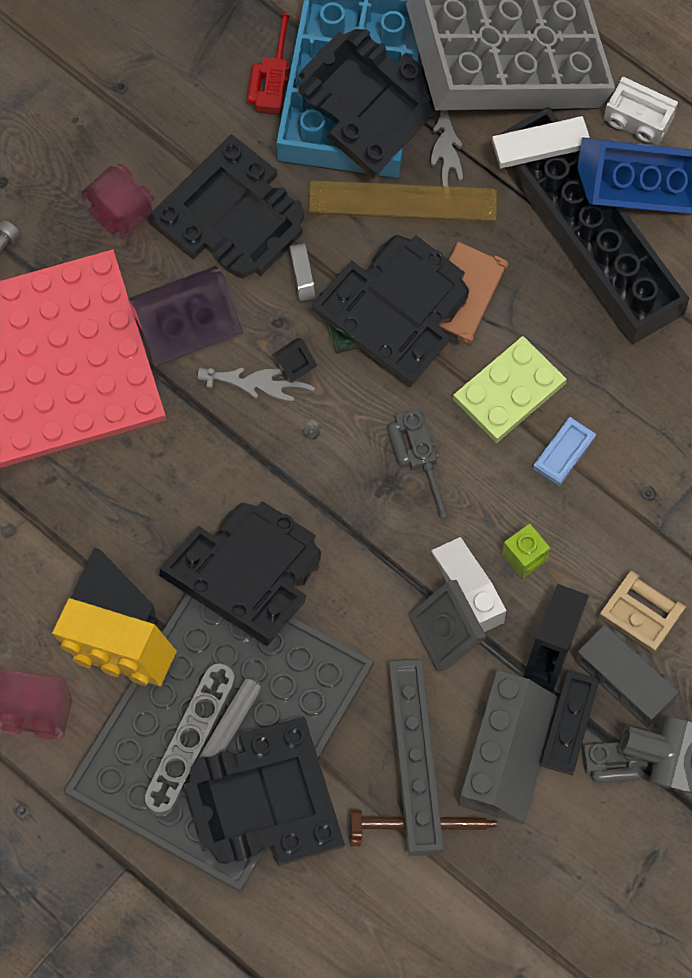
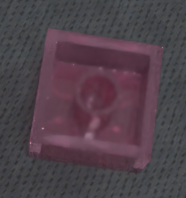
M0 669V727H2V730L11 734H21L22 730L34 732L36 737L45 740H54L55 736L64 738L72 703L67 682L65 680Z

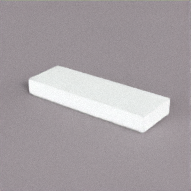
M581 116L492 136V144L501 169L580 151L582 137H590L584 118Z

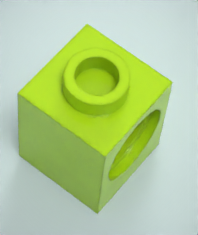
M529 523L504 542L502 556L520 578L524 579L548 561L550 547Z

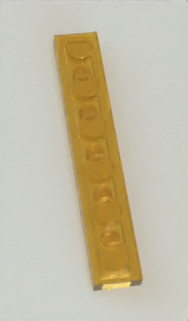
M310 181L309 213L496 221L497 189Z

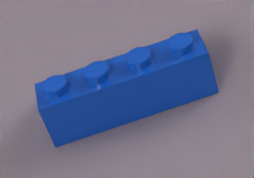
M582 137L578 171L589 204L692 214V149Z

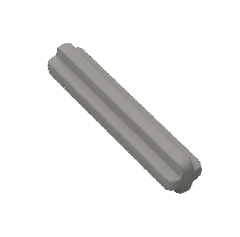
M248 678L244 680L198 758L211 757L226 750L261 690V686L257 682Z

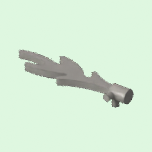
M439 110V119L433 128V132L436 133L440 129L444 132L434 145L431 154V167H435L438 159L443 160L441 183L446 199H449L451 196L448 188L449 170H454L458 182H461L463 179L461 163L452 145L461 149L462 143L453 130L448 110Z
M199 367L198 380L207 381L206 388L211 389L214 380L239 388L253 399L258 398L255 389L271 398L288 403H293L294 397L284 394L282 392L283 389H302L311 393L315 392V387L303 382L273 381L272 378L282 375L281 369L256 371L243 379L239 378V376L244 373V368L230 372H215L213 368Z

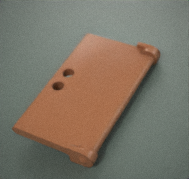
M457 242L449 261L465 272L463 281L469 288L467 304L458 311L451 322L442 323L439 328L457 336V340L472 344L478 325L509 263L498 256H495V258L463 243Z

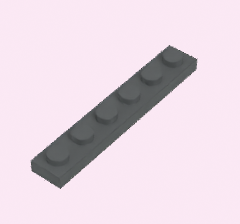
M422 659L389 661L388 670L408 856L443 854L444 847Z

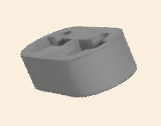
M305 243L290 245V258L299 302L315 299V291Z

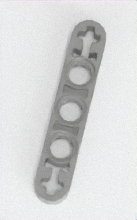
M214 664L205 672L146 791V806L156 816H166L176 807L184 790V785L190 778V768L198 760L234 689V673L225 664ZM222 673L225 674L227 684L221 683L219 685L216 695L221 697V699L218 700L211 694L214 688L212 677H219ZM206 701L213 704L215 710L212 716L208 718L199 717L195 712L199 703ZM188 731L196 732L200 736L199 743L192 748L185 747L181 743V737L184 733ZM172 761H180L185 766V772L180 777H170L166 773L167 765ZM160 779H163L169 785L177 786L176 790L169 786L166 792L168 804L161 803L159 807L155 806V800L152 798L153 795L160 796L164 789V783L159 782Z

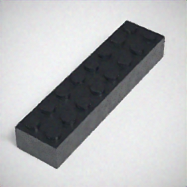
M546 107L500 134L554 123L559 120L551 109ZM580 151L505 167L632 345L685 315L690 298L623 207L589 204L578 171Z

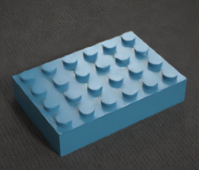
M304 0L277 138V161L368 174L326 138L336 124L319 111L313 109L299 94L298 89L302 82L299 74L339 31L346 34L354 29H367L373 41L378 44L383 43L386 46L387 56L394 63L405 52L419 63L420 53L406 6L408 0ZM405 146L378 174L379 176L400 178Z

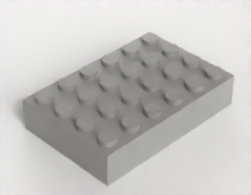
M408 0L406 3L435 110L544 109L546 107L550 109L600 108L615 90L589 0Z

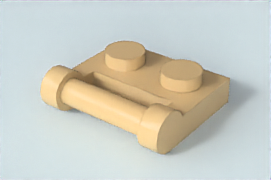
M631 570L601 611L599 618L654 654L680 619L687 606L679 601L677 603L673 602L639 579L640 575ZM633 590L668 613L666 619L628 595V593Z

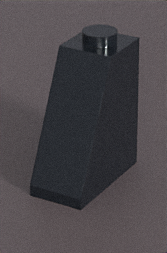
M94 548L71 599L143 620L157 626L158 618L155 617L154 605L100 549Z
M560 584L557 585L535 638L523 678L530 679L544 689L554 692L589 595Z

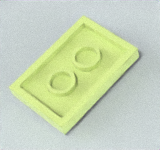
M522 336L453 394V400L498 443L566 384L567 379Z

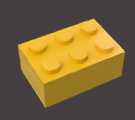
M71 598L68 599L52 632L61 643L60 648L73 656L72 661L85 668H90L91 665L100 667L104 673L113 677H119L120 674L128 676L131 681L141 686H147L148 683L161 687L177 652L155 624Z

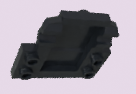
M354 29L346 34L339 31L299 74V77L302 79L298 89L299 94L313 109L319 111L336 124L326 138L373 179L438 111L435 110L424 68L406 52L394 63L387 56L386 46L383 43L378 44L373 41L367 29Z
M231 134L147 216L149 224L193 260L206 248L213 253L215 259L225 269L238 277L244 278L254 272L262 276L277 259L283 256L289 246L303 234V228L300 225L304 219V210L301 202L293 200L284 188H273L269 185L277 177V170Z
M395 235L380 247L371 261L372 264L366 271L351 260L315 301L311 310L408 386L412 387L450 342L451 336L439 327L442 323L451 322L458 311L467 304L469 288L463 281L465 272L445 258L440 251L432 248L417 235L412 239Z
M263 501L259 506L242 502L226 515L215 535L198 526L160 568L159 576L268 646L305 603L306 595L294 587L305 585L312 572L318 570L321 551L314 543L316 535L293 521L291 516L282 514Z
M305 717L242 733L239 739L243 753L232 754L223 751L211 757L198 758L191 766L190 783L184 785V790L202 851L210 850L218 863L242 862L257 856L264 850L273 848L277 864L281 866L341 849L345 846Z

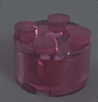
M119 163L116 167H108L81 192V197L83 201L89 199L92 206L88 210L100 225L111 234H114L116 231L120 232L119 238L124 239L152 214L150 203L154 200V197L146 187H139L131 179L132 174L127 167Z

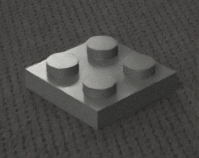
M457 580L447 581L409 614L438 672L449 669L486 638Z

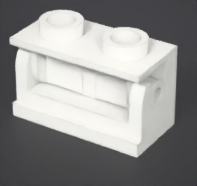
M622 77L609 103L606 105L604 120L616 129H624L635 134L644 142H652L659 145L675 117L678 102Z

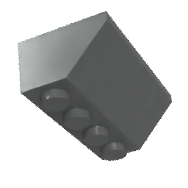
M499 670L496 671L460 796L459 806L520 824L525 823L559 697L530 679Z

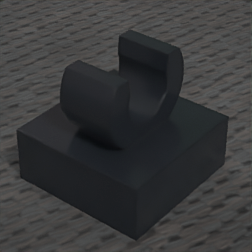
M301 338L293 340L272 354L286 380L291 383L318 366Z

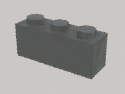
M604 625L577 652L575 662L591 677L600 679L599 684L647 729L675 702L679 692L676 690L675 683L667 675H659L651 667V661L639 651L634 652L627 645L626 638L616 629L611 630Z

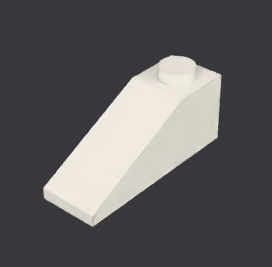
M459 537L431 550L446 582L451 580L458 581L483 631L486 632L503 624L506 609L492 582L462 538Z

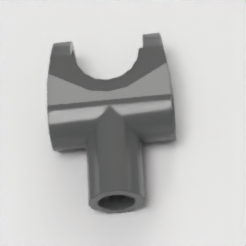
M666 716L661 734L627 725L620 739L619 753L653 763L649 783L675 791L692 793V722Z

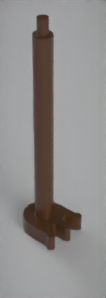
M351 810L350 846H361L362 829L406 830L405 819L362 817L361 810ZM440 818L441 830H486L487 827H497V821H487L486 818Z

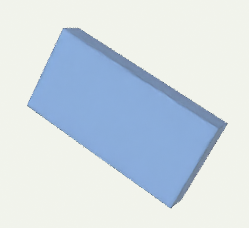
M569 417L535 462L533 470L560 487L595 440L596 433Z

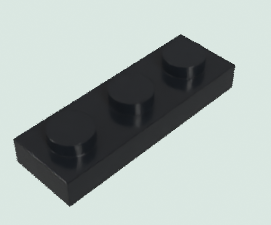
M567 670L541 767L573 776L600 679Z

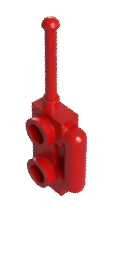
M288 13L281 15L282 22L275 57H263L262 63H255L251 67L246 99L249 104L256 106V112L280 114L282 110L285 82H288L286 73L290 71L287 60H283L284 57L282 56L288 19H290ZM262 78L266 79L264 91H260Z

